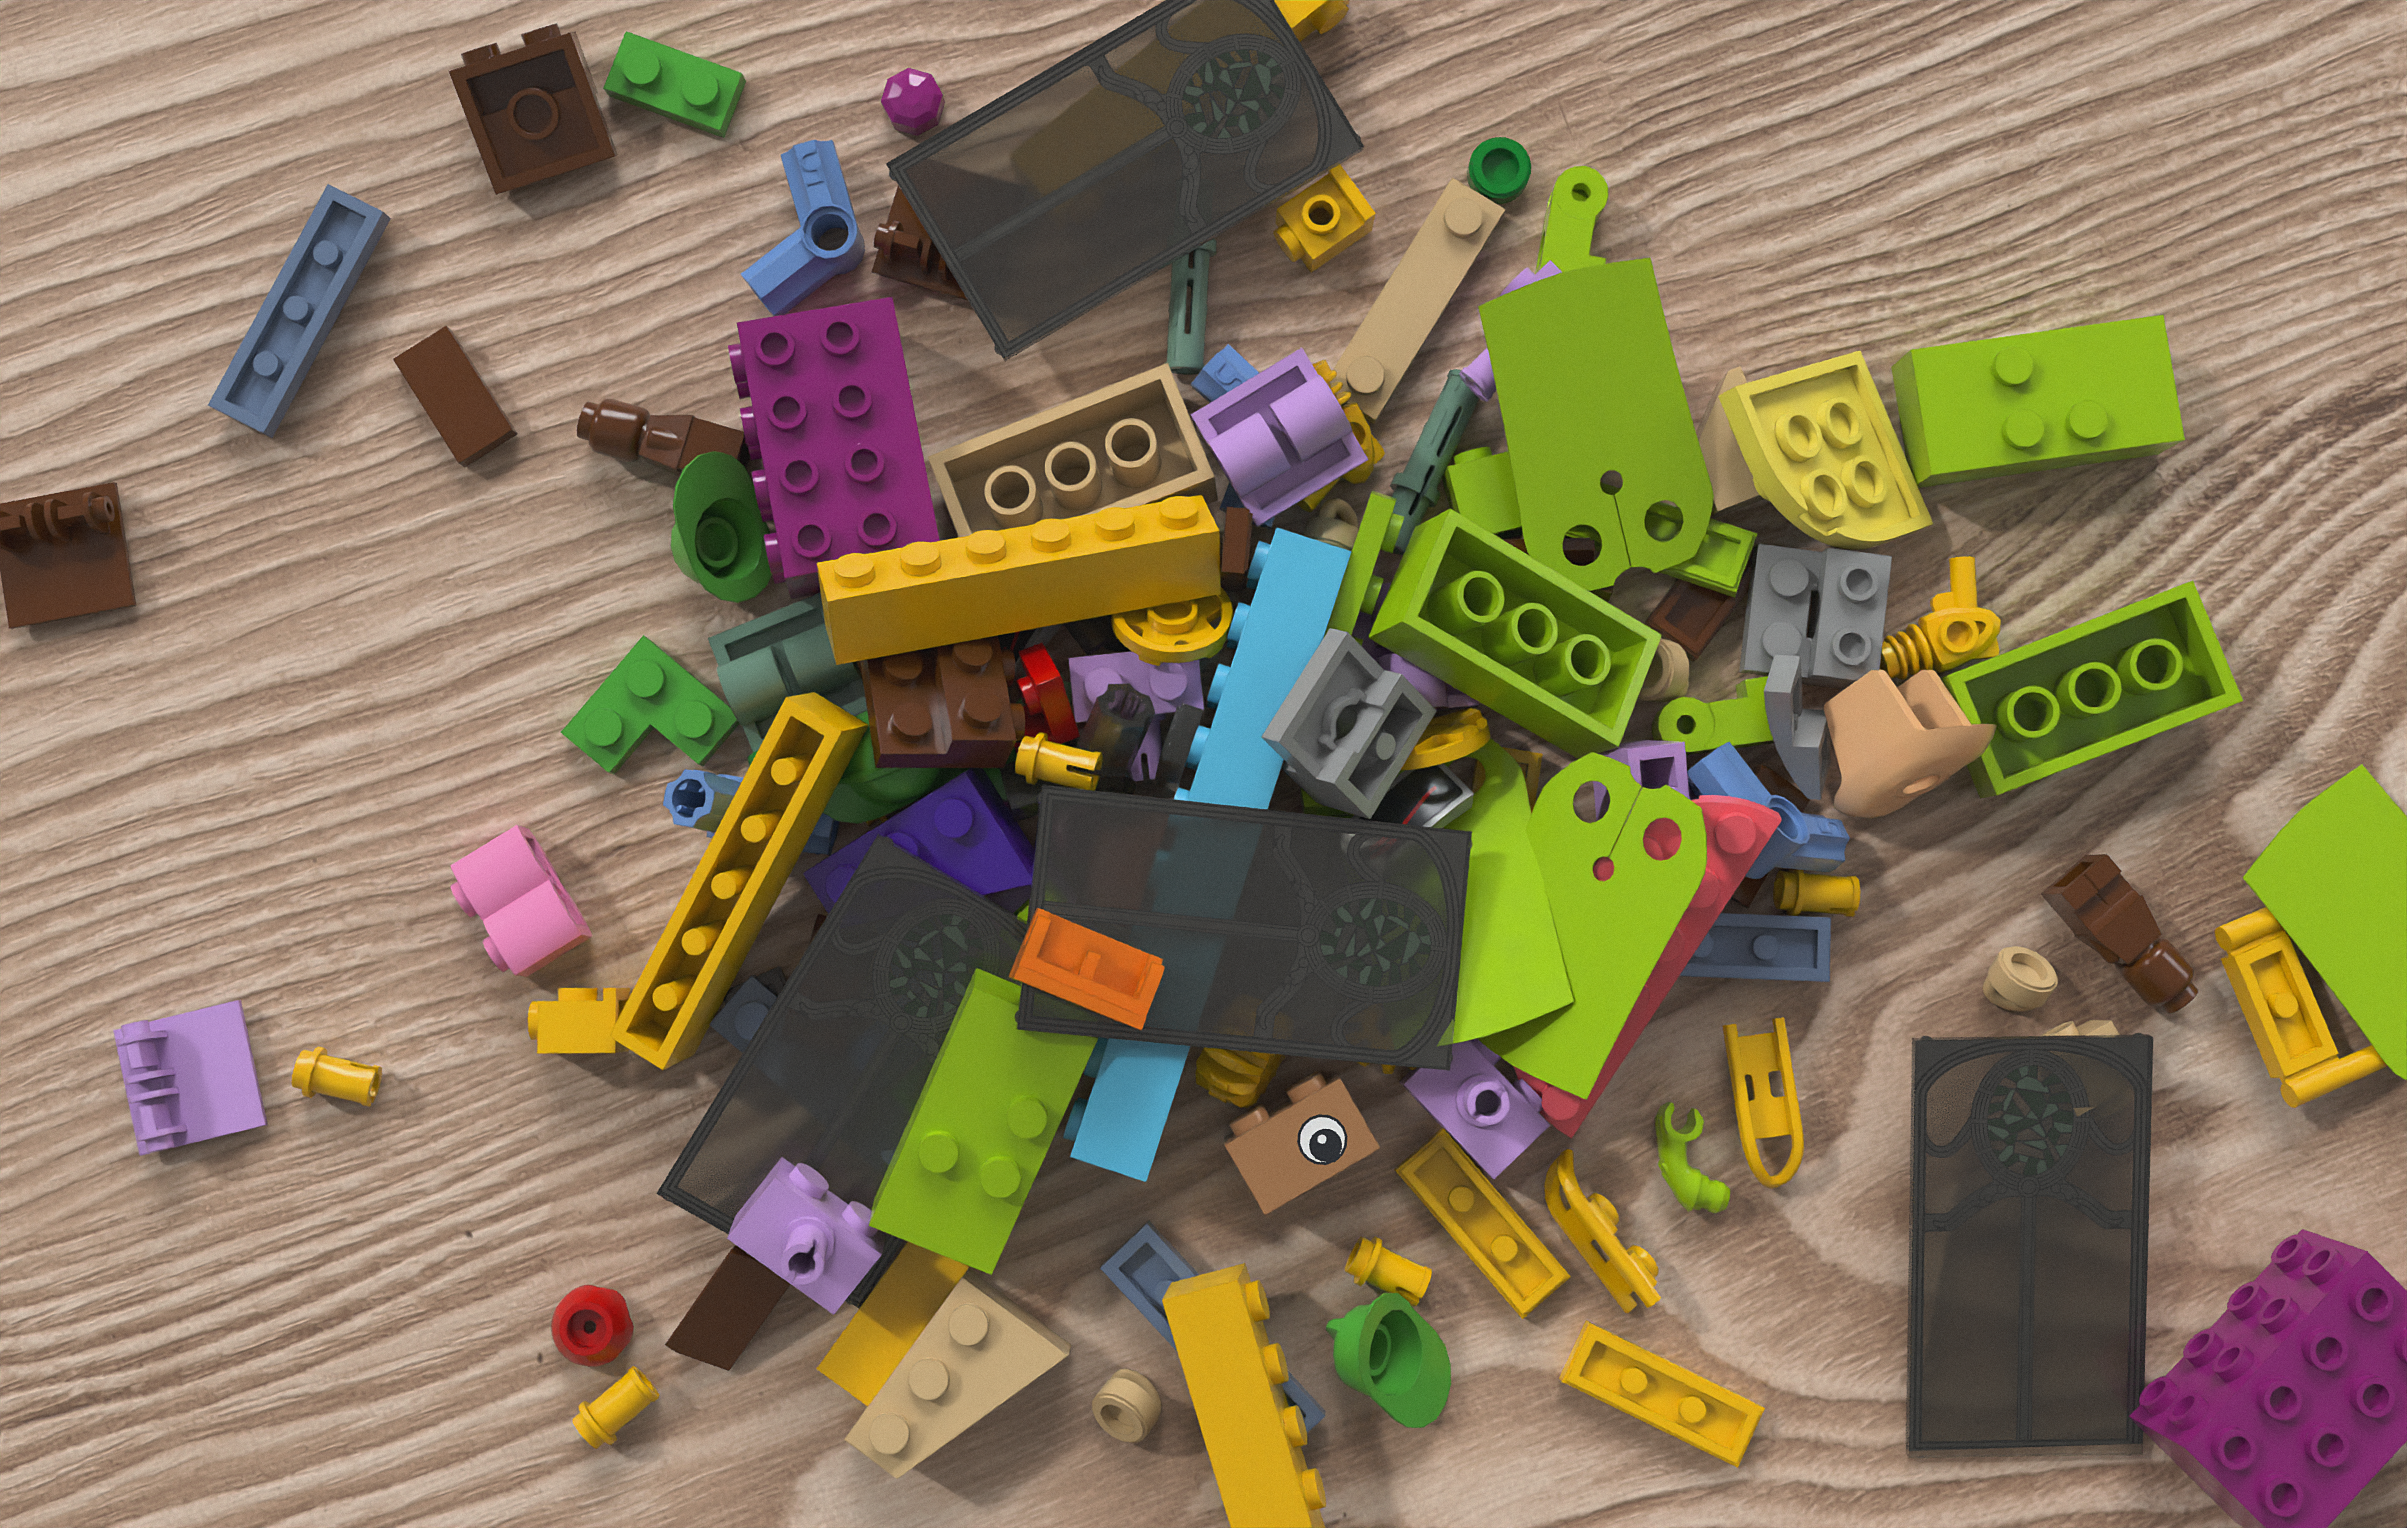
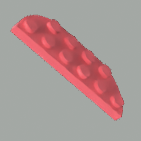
M1699 795V799L1691 800L1702 808L1707 833L1705 875L1642 989L1587 1100L1535 1078L1514 1066L1518 1080L1522 1078L1542 1098L1543 1109L1539 1113L1556 1129L1571 1139L1781 823L1782 819L1778 812L1764 805L1731 796ZM1668 818L1656 819L1650 823L1643 837L1644 848L1647 854L1659 861L1668 860L1674 856L1680 848L1682 840L1678 825ZM1601 857L1594 863L1593 873L1597 880L1606 881L1613 875L1614 864L1609 857Z

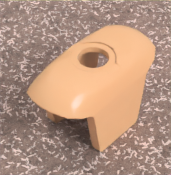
M1921 670L1898 687L1895 686L1886 671H1869L1824 705L1827 725L1842 776L1841 785L1834 798L1833 808L1848 816L1871 819L1885 816L1906 806L1915 798L1934 789L1948 780L1962 767L1980 757L1993 739L1997 725L1971 724L1934 670Z

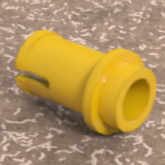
M1039 732L1035 738L1030 736L1023 737L1016 757L1015 773L1026 776V782L1035 785L1039 779L1079 790L1095 791L1100 776L1077 771L1074 769V766L1095 771V769L1101 770L1103 754L1097 751L1090 752L1048 741L1047 734Z
M1799 869L1779 871L1774 882V905L1776 909H1784L1788 916H1798L1801 911L1854 917L1860 903V882L1856 876L1842 877L1804 873V870Z
M317 1047L313 1052L303 1050L299 1054L293 1069L292 1087L302 1089V1095L308 1098H312L316 1093L370 1107L380 1087L382 1067L328 1056L327 1049L323 1047Z
M1361 1236L1348 1257L1345 1272L1354 1276L1353 1282L1356 1285L1362 1286L1367 1282L1388 1293H1399L1411 1306H1417L1419 1299L1424 1296L1432 1276V1269L1427 1266L1423 1267L1382 1247L1383 1240L1376 1236L1371 1241Z
M632 1366L628 1373L591 1404L583 1401L578 1406L580 1413L572 1419L573 1424L581 1436L593 1448L598 1449L604 1443L612 1445L617 1440L615 1433L651 1402H655L659 1398V1393L646 1375L636 1366Z

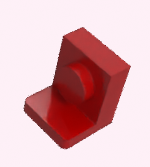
M1043 643L1019 651L1018 653L1026 677L1016 680L1024 703V736L1035 738L1041 732L1048 735V741L1058 744L1080 737L1061 675ZM1021 742L1015 743L1013 747L1016 754L1018 753V749Z

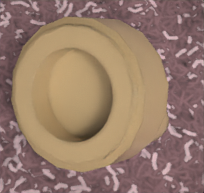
M1340 498L1329 499L1322 505L1318 517H1312L1307 520L1302 536L1352 552L1359 531L1356 513L1346 501ZM1335 514H1337L1341 518V520L1334 519Z
M1660 639L1638 698L1644 701L1657 703L1670 702L1674 699L1685 697L1689 687V661L1686 652L1678 643L1666 639Z
M2018 946L2006 947L1998 953L1989 967L1988 976L1983 984V992L1991 1003L2003 1009L2018 1012L2042 1007L2048 1001L2057 987L2058 977L2052 965L2037 952Z
M1125 1368L1116 1371L1092 1400V1411L1099 1425L1112 1437L1124 1442L1136 1443L1143 1441L1158 1421L1162 1411V1403L1157 1390L1146 1377L1135 1370Z

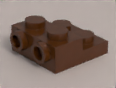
M557 23L521 34L525 47L501 54L498 44L493 43L462 53L461 57L465 66L449 71L496 195L618 155L596 96L598 92L576 31L561 35Z
M998 635L860 661L875 768H1004L1015 743H1020L1024 737L1025 713L1023 706L1020 703H1010L1008 688L1013 685L1015 678L1014 653L1011 649H1000Z

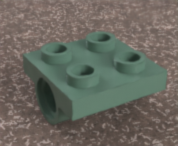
M821 592L708 638L718 663L717 673L722 689L739 724L743 726L753 752L759 750L786 697L815 692L852 715L867 711L863 678L857 661L836 665L825 626Z

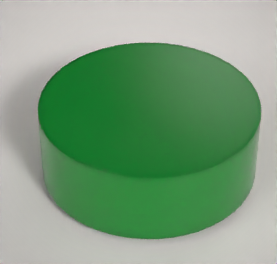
M1506 137L1490 138L1479 144L1473 151L1467 167V180L1470 188L1496 204L1509 203L1518 198L1526 188L1531 175V161L1527 151L1521 144Z

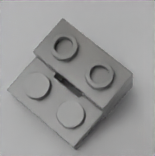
M1765 544L1756 545L1753 548L1739 672L1768 676L1774 655L1801 656L1802 684L1846 689L1869 671L1879 670L1892 556L1827 548L1823 552ZM1810 597H1812L1808 638H1806Z
M1330 628L1261 738L1285 760L1281 769L1316 803L1370 819L1433 718L1436 710L1402 674L1384 670L1348 632Z

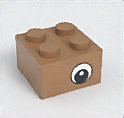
M1316 1070L1285 1088L1284 1090L1290 1099L1267 1112L1261 1102L1229 1121V1126L1233 1132L1224 1137V1145L1264 1215L1271 1213L1380 1149L1379 1144L1342 1080L1335 1074L1324 1079L1321 1072Z

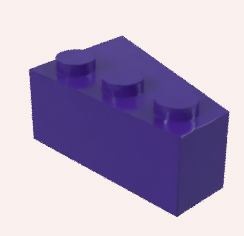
M969 768L803 873L829 914L878 833L981 895L1030 885L1034 848L1008 807L1004 804L1003 799L984 769ZM889 879L873 882L862 887L841 920V927L902 914L911 907L929 899L957 896L936 887L909 880Z

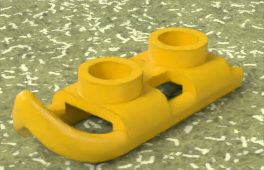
M1784 1017L1772 1019L1774 1032L1738 1037L1736 1024L1722 1026L1740 1140L1744 1154L1757 1180L1764 1187L1771 1189L1786 1184L1793 1178L1804 1154L1803 1127ZM1781 1071L1785 1096H1772L1769 1072ZM1745 1075H1749L1753 1091V1100L1751 1101L1748 1099ZM1791 1135V1154L1785 1167L1777 1175L1770 1176L1761 1162L1755 1139Z
M1565 1149L1550 1165L1544 1182L1545 1200L1551 1215L1625 1313H1629L1638 1305L1630 1295L1633 1291H1635L1647 1308L1653 1306L1661 1299L1654 1289V1286L1657 1284L1655 1277L1659 1273L1655 1260L1640 1246L1631 1245L1627 1250L1614 1235L1618 1230L1616 1225L1619 1223V1215L1615 1207L1609 1200L1598 1193H1592L1588 1198L1585 1197L1574 1172V1152L1571 1149ZM1560 1182L1571 1206L1567 1210L1561 1200ZM1594 1239L1610 1258L1606 1262L1591 1243Z

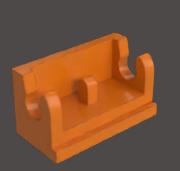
M1036 908L1008 977L1129 1027L1142 1030L1165 966L1161 965L1162 958L1136 949L1043 909Z

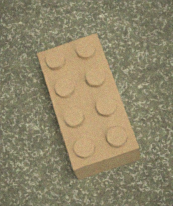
M1168 363L927 456L959 537L970 536L981 530L999 531L1033 525L1044 519L1061 520L1095 514L1112 507L1129 508L1162 502L1174 496L1191 497L1202 495L1207 505L1218 501L1215 476Z

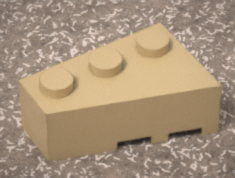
M968 1269L844 1440L898 1479L1066 1358L1072 1345Z

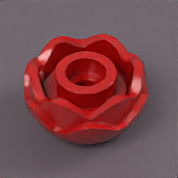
M589 1284L579 1286L570 1291L557 1305L551 1321L552 1338L558 1351L570 1362L587 1367L602 1366L615 1360L629 1344L634 1331L633 1322L624 1297L613 1289ZM587 1321H593L596 1324L594 1332L587 1331Z

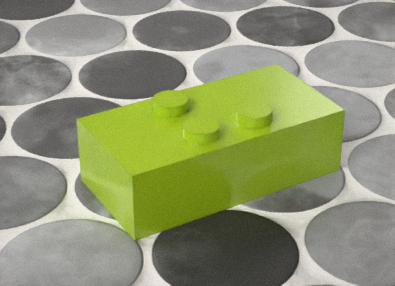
M2164 315L1911 349L1891 367L1906 460L1918 488L2153 456L2185 440Z
M1450 508L1415 527L1368 638L1579 759L1591 752L1598 754L1619 747L1662 635Z
M2193 580L1940 678L1971 724L1997 725L1994 737L1985 752L1967 765L1980 799L2003 794L2243 701Z
M976 968L874 1198L869 1226L992 1275L1098 1037L1016 1029L1020 985ZM1035 992L1033 1016L1097 1022V1017Z

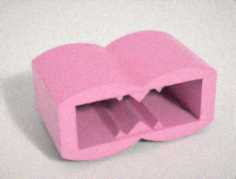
M516 825L451 865V869L457 879V882L451 885L452 893L460 907L469 917H474L478 914L483 920L489 934L487 938L483 939L484 947L491 960L502 972L510 969L515 976L527 977L593 937L581 912L560 882L554 867L539 842L528 828Z

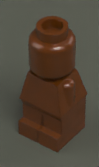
M604 399L600 404L586 402L578 420L577 437L589 441V445L594 452L625 462H635L642 457L647 463L679 477L684 467L694 458L712 451L732 455L745 466L746 470L750 460L749 448L747 447L743 431L702 420L694 415L650 416V413L645 408L615 399Z
M2107 854L2085 855L2067 870L2064 875L2044 890L2041 895L2073 931L2077 939L2098 952L2107 963H2122L2121 974L2145 1003L2150 1006L2160 1005L2167 1014L2182 1009L2198 994V989L2192 983L2194 970L2171 942L2164 938H2159L2162 934L2143 895H2139L2120 874L2122 871Z

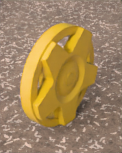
M1221 587V594L1111 614V624L1119 641L1129 650L1139 655V660L1156 666H1160L1163 662L1184 663L1204 657L1210 659L1223 648L1231 627L1233 608L1227 593ZM1221 616L1220 624L1214 629L1209 623Z
M1467 708L1444 716H1433L1401 770L1431 767L1459 759L1477 751L1490 740L1487 720L1482 717L1480 710L1474 708Z

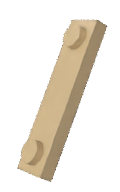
M1453 177L1451 178L1333 369L1337 371V376L1330 381V384L1334 382L1343 383L1342 389L1335 394L1345 391L1352 394L1351 398L1342 405L1358 403L1365 419L1375 424L1497 227L1506 209Z

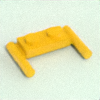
M2267 907L2215 929L2217 943L2228 954L2220 958L2270 1078H2280L2282 1082L2280 1087L2281 1095L2290 1107L2296 1108L2388 1067L2372 1045L2340 1059L2338 1058L2337 1054L2339 1053L2289 935L2285 933L2284 928Z

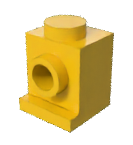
M1341 164L1329 170L1327 175L1277 208L1275 224L1278 228L1273 231V234L1285 255L1292 262H1296L1301 258L1312 273L1370 233L1376 213ZM1318 208H1324L1333 219L1326 225H1317L1310 220L1309 214Z
M630 987L603 988V1000H598V988H558V1001H532L528 1011V1032L531 1040H537V1054L628 1052L629 1049L612 1039L609 1035L630 997Z

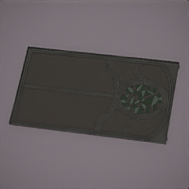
M1165 0L886 163L889 169L890 178L898 184L994 343L995 352L1001 355L1004 361H1007L1364 150V145L1361 142L1360 135L1352 128L1274 0Z
M1041 786V792L1037 796L1039 812L1026 933L1036 908H1040L1136 949L1162 958L1161 965L1165 966L1142 1030L1132 1028L1022 982L1020 985L1018 1011L1014 1016L1017 1022V1030L1450 1071L1451 1062L1453 1061L1452 1046L1470 849L1473 846L1472 832L1065 787Z
M878 833L656 1194L663 1197L665 1201L672 1202L729 1234L736 1214L781 1157H783L794 1166L798 1163H803L816 1170L827 1181L829 1185L828 1191L845 1203L849 1204L851 1201H855L872 1211L874 1198L976 968L1016 985H1021V982L1008 976L1026 935L1027 921L897 845L891 838L884 837ZM1035 988L1036 993L1052 1000L1057 999L1056 996ZM886 1233L882 1255L845 1300L849 1305H854L860 1309L904 1241L903 1239Z
M2135 1033L2133 1035L1932 1038L1922 1036L1921 1038H1912L1906 1455L1909 1458L2143 1455V1430L2129 1416L2140 1406L2139 1398L2145 1389L2153 1037L2151 1035Z

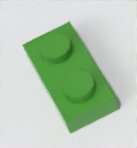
M626 31L603 89L609 97L724 138L746 80L741 72Z

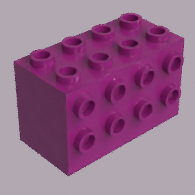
M893 297L737 322L740 343L728 345L739 399L751 397L752 406L740 408V414L751 461L758 459L763 461L764 469L752 471V477L762 521L774 520L776 533L764 535L774 584L786 582L791 599L812 596L821 592L817 570L818 562L835 560L851 553L869 554L903 548L914 542L931 543L940 541Z
M2301 1229L2298 1234L2284 1239L2274 1249L2271 1255L2272 1262L2254 1281L2242 1285L2231 1295L2227 1303L2228 1309L2209 1329L2200 1331L2188 1341L2183 1350L2184 1356L2168 1374L2153 1380L2146 1386L2140 1395V1404L2128 1415L2235 1523L2244 1528H2327L2407 1441V1290L2368 1251Z

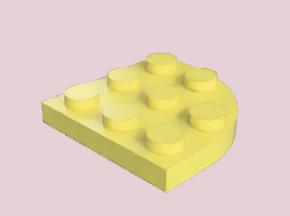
M1861 351L1738 385L1718 396L1729 421V426L1753 475V482L1757 492L1762 498L1770 501L1788 521L1805 534L1830 546L1859 550L1887 543L1933 524Z

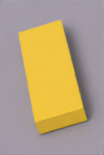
M1441 1128L1394 1169L1522 1319L1571 1277L1445 1129Z
M907 1242L816 1369L868 1407L970 1266Z
M1587 1320L1559 1377L1561 1382L1737 1468L1765 1410L1760 1404Z

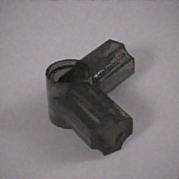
M1130 683L1108 684L1105 693L1097 697L1085 727L1078 730L1080 737L1067 741L1064 744L1103 754L1101 770L1095 769V771L1074 766V769L1077 771L1100 776L1094 792L1132 796L1136 789L1131 767L1155 715V710L1150 696L1138 692ZM1016 761L1005 764L1004 768H999L1014 822L1038 815L1041 786L1075 789L1039 779L1035 785L1028 784L1026 776L1015 773ZM1054 802V810L1075 804ZM1083 805L1084 807L1090 810L1097 811L1112 809Z

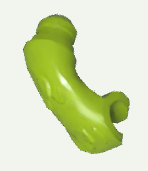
M1667 1102L1663 1104L1655 1116L1656 1142L1660 1159L1658 1166L1662 1171L1663 1178L1671 1188L1677 1201L1688 1212L1693 1209L1699 1211L1702 1208L1716 1214L1725 1210L1730 1199L1729 1187L1724 1182L1710 1180L1707 1175L1701 1174L1700 1169L1691 1167L1687 1161L1688 1142L1695 1140L1702 1133L1704 1120L1697 1109L1691 1108L1687 1114V1122L1684 1127L1675 1131L1671 1124L1674 1103Z

